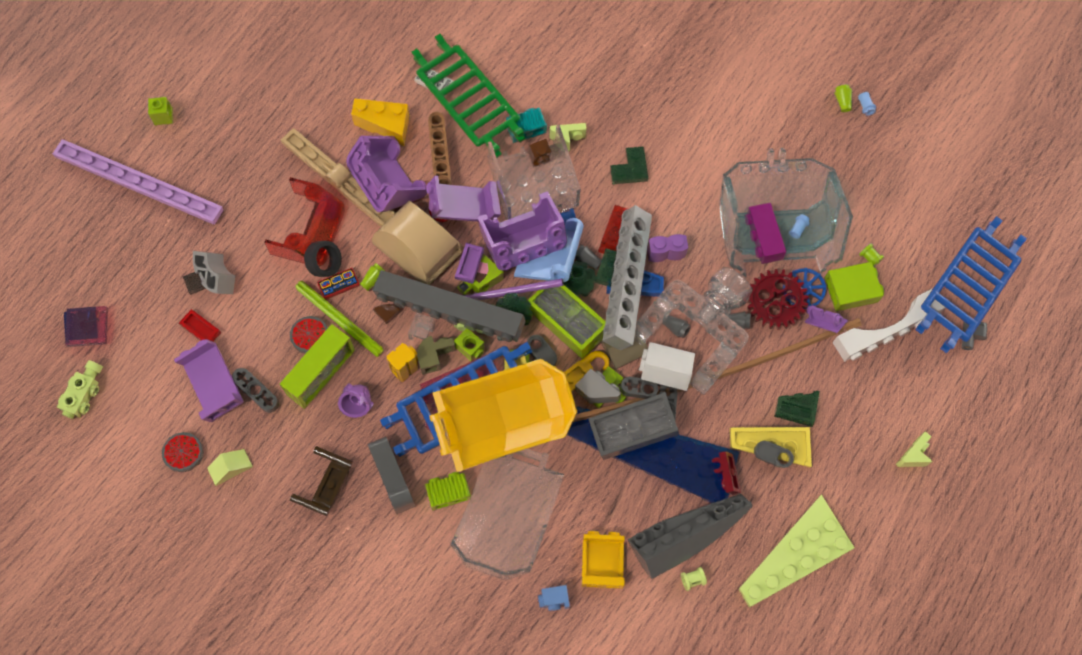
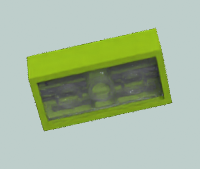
M565 285L538 290L527 300L528 311L581 359L603 340V329L606 321Z
M331 324L281 381L280 386L285 394L305 409L355 351L350 337Z

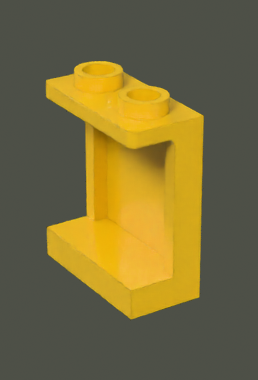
M588 531L587 534L583 535L581 587L623 589L625 536H620L619 532H608V535H600L598 531Z

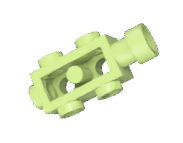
M88 360L85 365V372L83 374L75 372L74 376L69 379L68 387L65 393L60 396L57 408L63 411L62 415L73 419L74 416L80 418L82 414L85 415L90 408L88 402L99 391V382L95 380L97 374H100L103 366Z

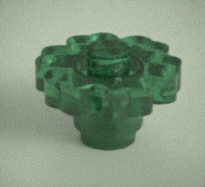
M575 261L569 279L563 282V285L578 298L581 295L587 297L594 290V283L596 282L594 269L588 268L585 262Z
M506 293L503 298H499L495 306L523 314L526 321L524 325L530 324L533 312L530 310L531 303L525 297L518 296L516 293Z

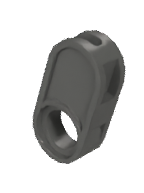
M540 335L530 336L527 342L533 352L531 353L535 360L543 359L549 364L556 366L557 355L544 338ZM537 340L541 343V347L533 349L530 346L531 342Z
M761 441L754 447V454L759 460L776 467L787 468L794 461V456L790 450L769 441ZM780 453L787 454L788 462L786 464L779 462L778 456Z

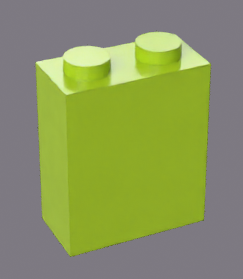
M872 262L829 270L824 277L835 312L878 303L884 296L883 286L879 284L878 272L873 267Z

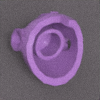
M350 383L344 387L343 393L338 400L339 410L344 415L353 418L364 416L374 405L367 386L351 385Z

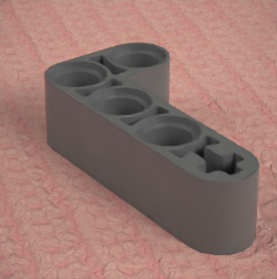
M385 436L369 443L368 447L396 515L416 507L387 437Z

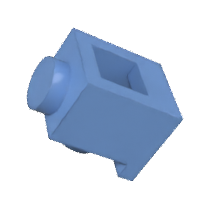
M566 585L541 589L542 595H538L540 608L543 607L548 608L549 611L560 610L563 605L565 609L570 607Z

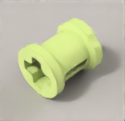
M701 567L697 568L696 571L681 573V580L686 591H689L691 587L707 584L706 576Z

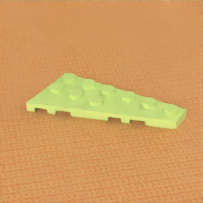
M822 495L818 497L739 588L749 608L854 549L853 544Z

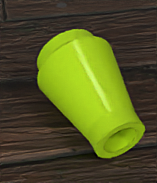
M848 84L837 86L834 94L841 112L851 111L852 89Z
M377 263L373 266L371 265L360 285L369 291L374 287L380 271L385 270Z

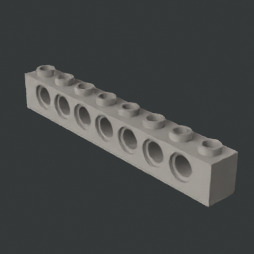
M636 205L625 210L622 214L614 273L611 279L609 304L603 329V342L618 350L630 347L634 342L652 219L651 214Z

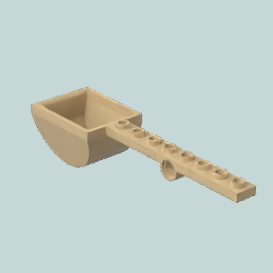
M294 128L281 139L284 146L381 227L373 235L372 243L416 281L430 285L463 252L464 247L449 232L411 201H408L397 213H394L392 210L377 212L357 181L351 177L350 172L342 164H336Z

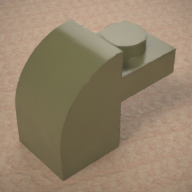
M429 336L421 342L418 347L417 357L422 375L441 370L438 356L456 351L453 337L449 339L444 337L437 340V342H433L432 336Z

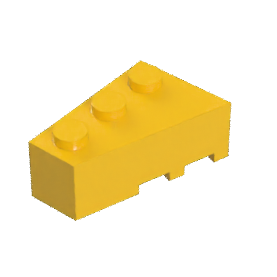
M354 98L351 115L355 126L382 136H394L400 145H405L410 117L408 104Z

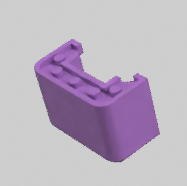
M548 191L539 194L540 201L537 204H531L533 211L500 223L497 217L490 220L486 214L477 217L481 235L499 270H508L533 259L543 257L563 249L567 244L564 220Z

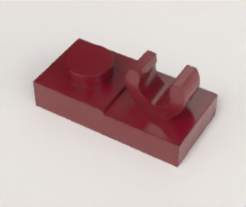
M726 451L719 453L720 458L712 459L713 463L720 462V468L715 469L714 473L723 475L722 486L726 493L732 495L741 493L733 454Z

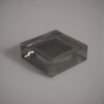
M193 272L183 276L190 295L206 289L201 284L202 280L199 274Z

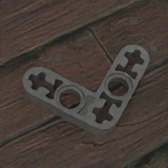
M626 377L622 380L620 391L629 397L647 399L657 395L658 386L660 387L659 394H666V392L662 391L668 388L669 392L672 393L667 396L674 419L676 418L677 388L642 380L637 377ZM628 382L633 387L631 390H628V387L625 386ZM639 384H641L640 387H639V392H637L638 388H635V387H637ZM645 385H651L653 387L654 392L652 394H647L644 391L643 387Z

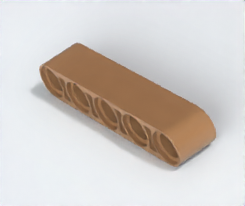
M432 112L428 117L433 174L438 176L439 184L452 185L445 119L442 113Z

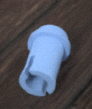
M868 92L861 93L858 99L863 108L862 112L866 116H870L876 112V105L872 103Z
M804 214L796 217V222L789 232L793 238L799 239L805 227L810 224L809 217Z

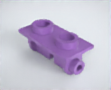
M814 305L809 306L806 310L809 317L805 320V323L838 333L848 322L839 313L827 310L824 312L823 309L817 308Z

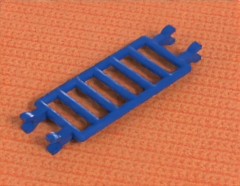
M997 216L992 222L988 223L985 230L980 227L974 229L921 305V309L927 314L915 330L922 334L935 319L952 333L940 348L945 353H948L950 349L955 347L959 338L964 342L969 341L1022 261L1016 253L1027 238L1020 234L1017 239L1012 241L1009 248L992 237L996 228L1003 221ZM981 237L1012 260L1009 267L975 243L976 239ZM972 249L1004 274L999 280L966 255L967 252ZM960 262H964L995 286L993 291L989 292L957 268ZM954 274L985 297L987 300L983 306L949 281L951 275ZM942 288H947L976 310L978 313L973 319L940 294ZM933 301H938L969 325L967 330L963 332L930 307Z
M528 342L511 352L507 346H503L397 402L398 412L380 419L382 426L386 430L403 420L412 438L405 443L393 447L396 455L401 457L414 448H417L418 452L423 454L440 445L434 423L429 418L431 413L423 397L432 392L440 391V388L449 383L452 386L459 385L458 379L466 374H469L471 380L478 379L479 376L476 369L485 364L490 374L497 373L498 370L493 360L502 355L510 368L516 367L515 360L533 353ZM415 401L434 437L433 440L426 444H423L406 409V406Z

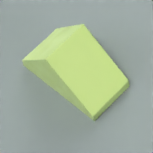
M242 449L221 453L207 469L215 486L253 466L246 451Z

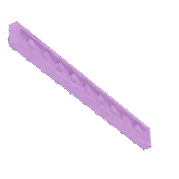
M63 139L52 153L55 158L214 225L224 210L220 205Z

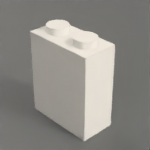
M650 342L648 349H644L639 368V371H642L641 379L687 391L692 376L695 353Z

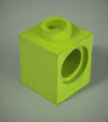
M167 97L149 98L148 115L154 125L173 124V108Z
M467 328L454 340L455 348L471 362L475 358L479 359L485 351L484 342ZM469 343L476 345L473 349L466 348V345Z

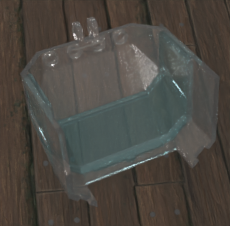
M769 148L766 161L737 162L724 173L719 199L724 245L729 265L734 269H738L745 278L747 273L744 262H760V258L756 257L755 242H752L750 238L751 229L745 222V214H747L748 208L751 206L770 202L786 249L783 260L815 258L821 274L827 270L826 267L843 259L853 215L834 168L813 158L785 159V148H780L779 160H774V149ZM804 214L809 217L810 224L805 227L799 239L793 238L789 232L796 222V217Z

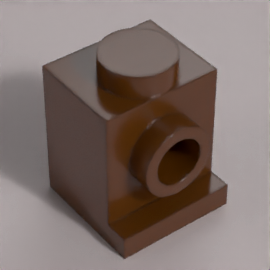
M547 139L529 145L527 152L533 167L551 161L550 155L552 151Z

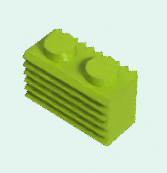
M453 472L448 475V478H433L429 480V483L425 484L432 511L471 499L464 473Z

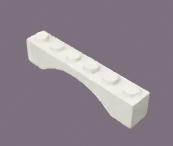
M932 289L917 296L911 303L906 316L895 325L878 330L853 328L837 336L833 344L844 362L849 359L854 361L860 358L863 352L868 351L870 353L876 350L879 344L884 343L886 345L893 341L895 336L900 335L902 337L909 333L911 328L917 327L927 314L921 309V305ZM936 300L930 306L941 315V312L945 309Z

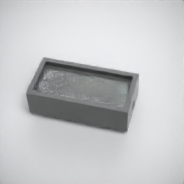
M665 393L588 418L603 460L679 435Z

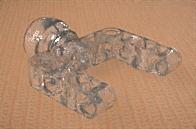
M722 267L711 276L708 283V291L704 292V295L698 294L685 282L674 280L636 322L634 339L639 344L644 345L647 339L653 336L666 321L674 308L679 309L692 321H697L706 329L707 333L721 343L689 382L702 395H705L748 342V333L731 320L729 314H731V310H736L748 302L752 294L751 285L741 274L728 267ZM677 289L681 294L676 295L672 290ZM687 301L694 302L696 306H689ZM648 317H655L657 322H651ZM718 325H723L726 331L719 330ZM733 337H738L741 343H736ZM709 365H715L718 371L713 372Z

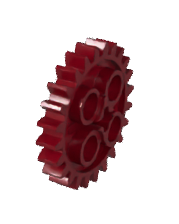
M775 269L774 274L767 270V276L760 273V280L754 278L755 284L749 285L751 290L747 291V295L750 297L746 298V302L751 303L747 306V310H753L750 316L757 315L755 322L762 320L763 327L768 323L769 329L776 325L777 330H779L780 325L787 329L788 323L793 326L795 325L794 319L801 320L799 314L805 315L806 311L803 308H807L808 303L804 301H807L809 296L804 295L807 293V288L801 289L804 286V282L798 283L799 276L792 278V272L785 275V269H783L781 274H779L778 270ZM783 284L785 288L778 290L775 285ZM762 293H766L769 296V298L763 300L759 297V295ZM774 297L777 299L781 297L780 302L778 300L774 301ZM787 299H793L796 303L794 305H788L785 301ZM775 308L779 311V314L772 315L769 310Z

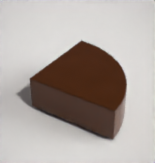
M390 304L379 305L373 309L386 324L401 312L399 308Z

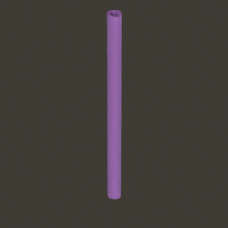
M556 279L463 296L479 301L563 286V280Z

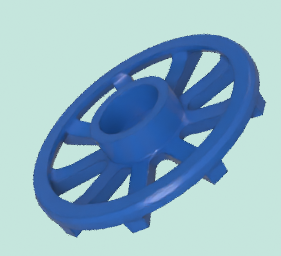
M808 268L792 271L794 278L797 276V273L804 272L803 281L798 279V283L804 282V286L801 288H807V293L804 295H812L817 298L818 301L812 304L817 306L823 300L826 293V284L821 274ZM807 273L815 275L810 281H807ZM819 279L822 285L812 286V283ZM813 289H823L822 295L819 296L818 294L814 293L812 290H813ZM787 299L791 305L795 304L790 299ZM808 299L806 302L808 303V307H809V306H812V305H811V303H810V300Z

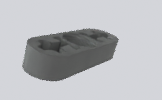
M238 368L233 372L232 378L235 384L263 411L272 413L277 410L279 401L276 396L247 369ZM239 375H245L249 383L246 385L243 380L239 379ZM253 386H260L261 391L257 395H252L250 393ZM265 396L269 401L272 400L273 405H267L262 397Z

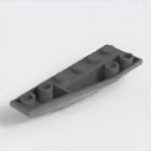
M738 494L665 519L627 540L642 568L653 579L708 547L736 524L753 506L742 494Z

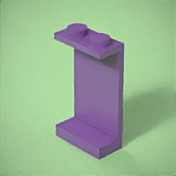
M434 176L427 184V193L430 199L429 210L431 211L432 218L478 222L477 217L484 214L490 220L501 215L496 182L489 181L484 188L439 184L438 176Z
M207 339L201 340L195 347L183 351L179 357L174 359L175 363L184 366L203 407V410L199 412L201 420L213 422L244 402L216 343Z

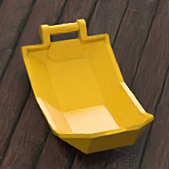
M539 359L433 392L439 413L430 415L429 418L434 423L441 446V456L451 453L456 471L459 472L517 451L566 437L577 414V409L565 372L543 359Z

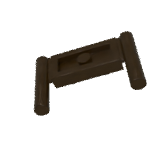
M316 446L313 453L331 462L312 501L296 494L291 495L290 501L328 516L349 474L353 461Z

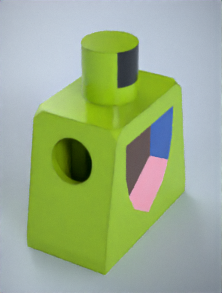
M483 254L474 283L463 281L457 288L463 295H466L471 289L475 293L486 292L504 279L503 271L499 270Z

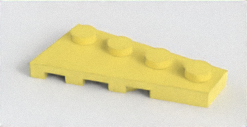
M810 427L730 428V448L754 454V447L757 443L769 441L790 450L794 456L793 464L812 467ZM780 453L778 460L788 462L787 454Z

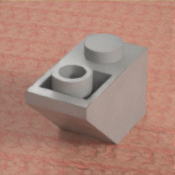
M590 369L575 385V391L590 404L618 402L621 399L620 389L615 384L606 382L604 375L599 371L595 372Z

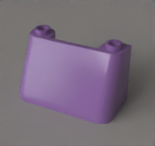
M360 136L346 160L348 169L377 212H387L405 205L408 201L419 200L427 194L426 183L423 180H416L412 184L396 161L400 153V145L394 136Z

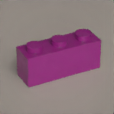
M771 202L749 207L747 214H745V222L751 229L750 238L756 245V257L760 258L761 264L783 260L786 249Z

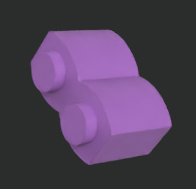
M676 234L668 238L657 236L649 239L647 246L648 260L650 262H662L666 259L681 260L685 258L688 250L686 236Z

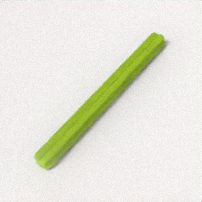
M299 281L296 284L297 291L372 354L379 357L383 353V347L304 281Z

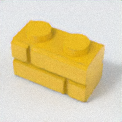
M404 343L400 344L396 351L393 350L386 356L390 371L400 382H404L409 378V374L412 375L418 370L416 350L411 345L407 346Z

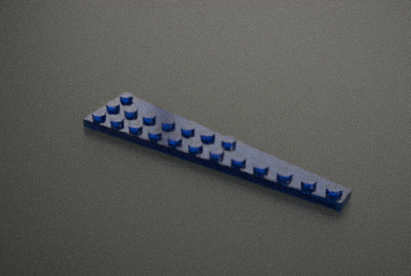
M576 406L577 414L591 411L589 409ZM589 419L573 422L567 436L599 451ZM640 434L632 437V440L635 441L644 438V436ZM678 435L612 458L642 470L653 477H658L666 483L675 485L683 489V491L701 497L702 500L712 504L729 498V493H726L722 486L723 475L714 473L715 469L720 468V462L713 463L712 459L720 458L719 453L726 451L733 454L736 467L739 451Z

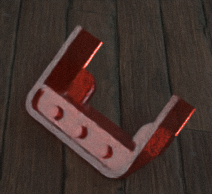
M290 177L289 182L294 194L304 196L308 201L315 203L303 234H289L284 244L265 239L264 243L270 255L305 264L304 254L311 243L317 241L334 242L345 207L339 198L320 185ZM320 248L317 253L316 260L319 267L325 264L329 255L324 248Z

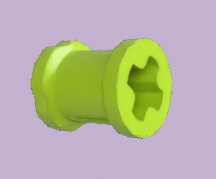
M872 243L859 253L860 257L863 256L868 262H872L873 267L884 259V256L880 255L873 248Z

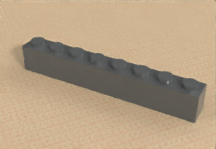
M383 270L380 271L372 290L377 299L382 302L391 301L398 307L405 308L406 306L416 313L422 314V312H425L435 319H440V317L447 319L446 321L453 325L459 323L472 331L478 329L488 336L497 335L506 342H518L526 322L523 314Z

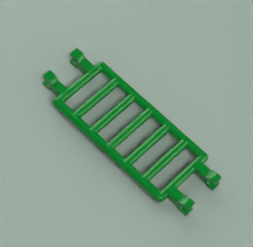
M438 34L434 38L437 41V46L444 53L430 62L425 60L417 48L411 51L414 61L420 66L416 70L418 77L475 146L480 147L485 144L492 155L498 158L502 155L499 151L500 147L492 138L508 128L519 143L525 140L524 131L516 124L520 120L519 114L459 45L450 47L444 37ZM455 53L461 57L460 60L430 79L425 74ZM465 64L471 69L440 91L434 85ZM474 76H477L481 81L450 102L444 97ZM485 87L490 91L491 94L462 113L458 114L454 107ZM495 99L501 104L470 126L464 121V119ZM505 111L511 116V118L480 138L474 133V131Z

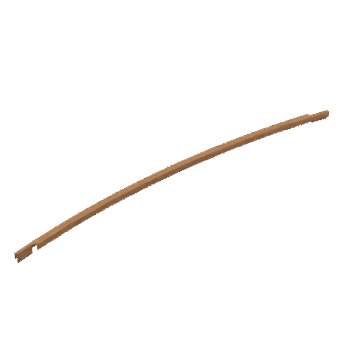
M859 318L846 323L838 333L826 331L757 359L690 381L688 389L741 372L844 332L843 329L845 328L847 331L862 326ZM665 389V391H662L666 392V396H669L672 393L669 392V389ZM635 398L576 414L573 422L585 420L644 399Z

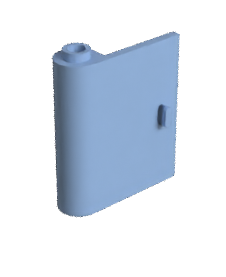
M577 218L568 219L565 223L567 236L565 247L543 257L517 265L514 277L546 281L562 279L563 282L568 281L584 224Z

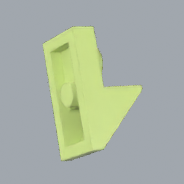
M586 123L550 126V139L569 152L571 139L581 140L586 138Z
M926 431L922 433L896 465L898 467H923L932 463V460L923 454L930 445L928 440L932 436Z

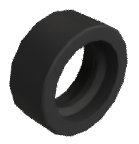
M317 241L307 247L304 254V262L307 270L312 275L329 277L339 271L342 256L339 248L333 242ZM320 248L326 249L329 254L330 261L326 270L320 269L317 264L316 258Z

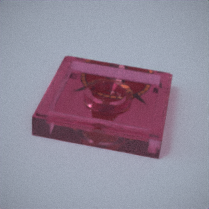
M106 306L67 309L65 345L67 347L107 344L108 308Z

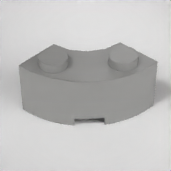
M193 251V266L195 273L199 274L202 280L201 284L207 290L216 294H233L235 275L226 269L223 254Z

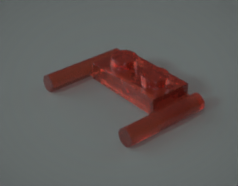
M614 205L598 253L616 258L622 214L628 208Z

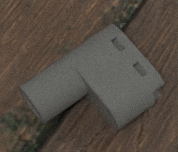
M963 321V332H965L969 325ZM981 322L969 341H962L961 348L963 350H973L974 339H987V323Z

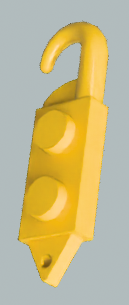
M593 351L565 371L571 392L575 390V385L590 369L593 370L590 362L594 359L602 358L605 362L602 370L607 369L609 358L604 352Z

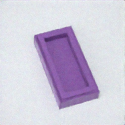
M465 244L455 279L474 283L484 253L483 247Z

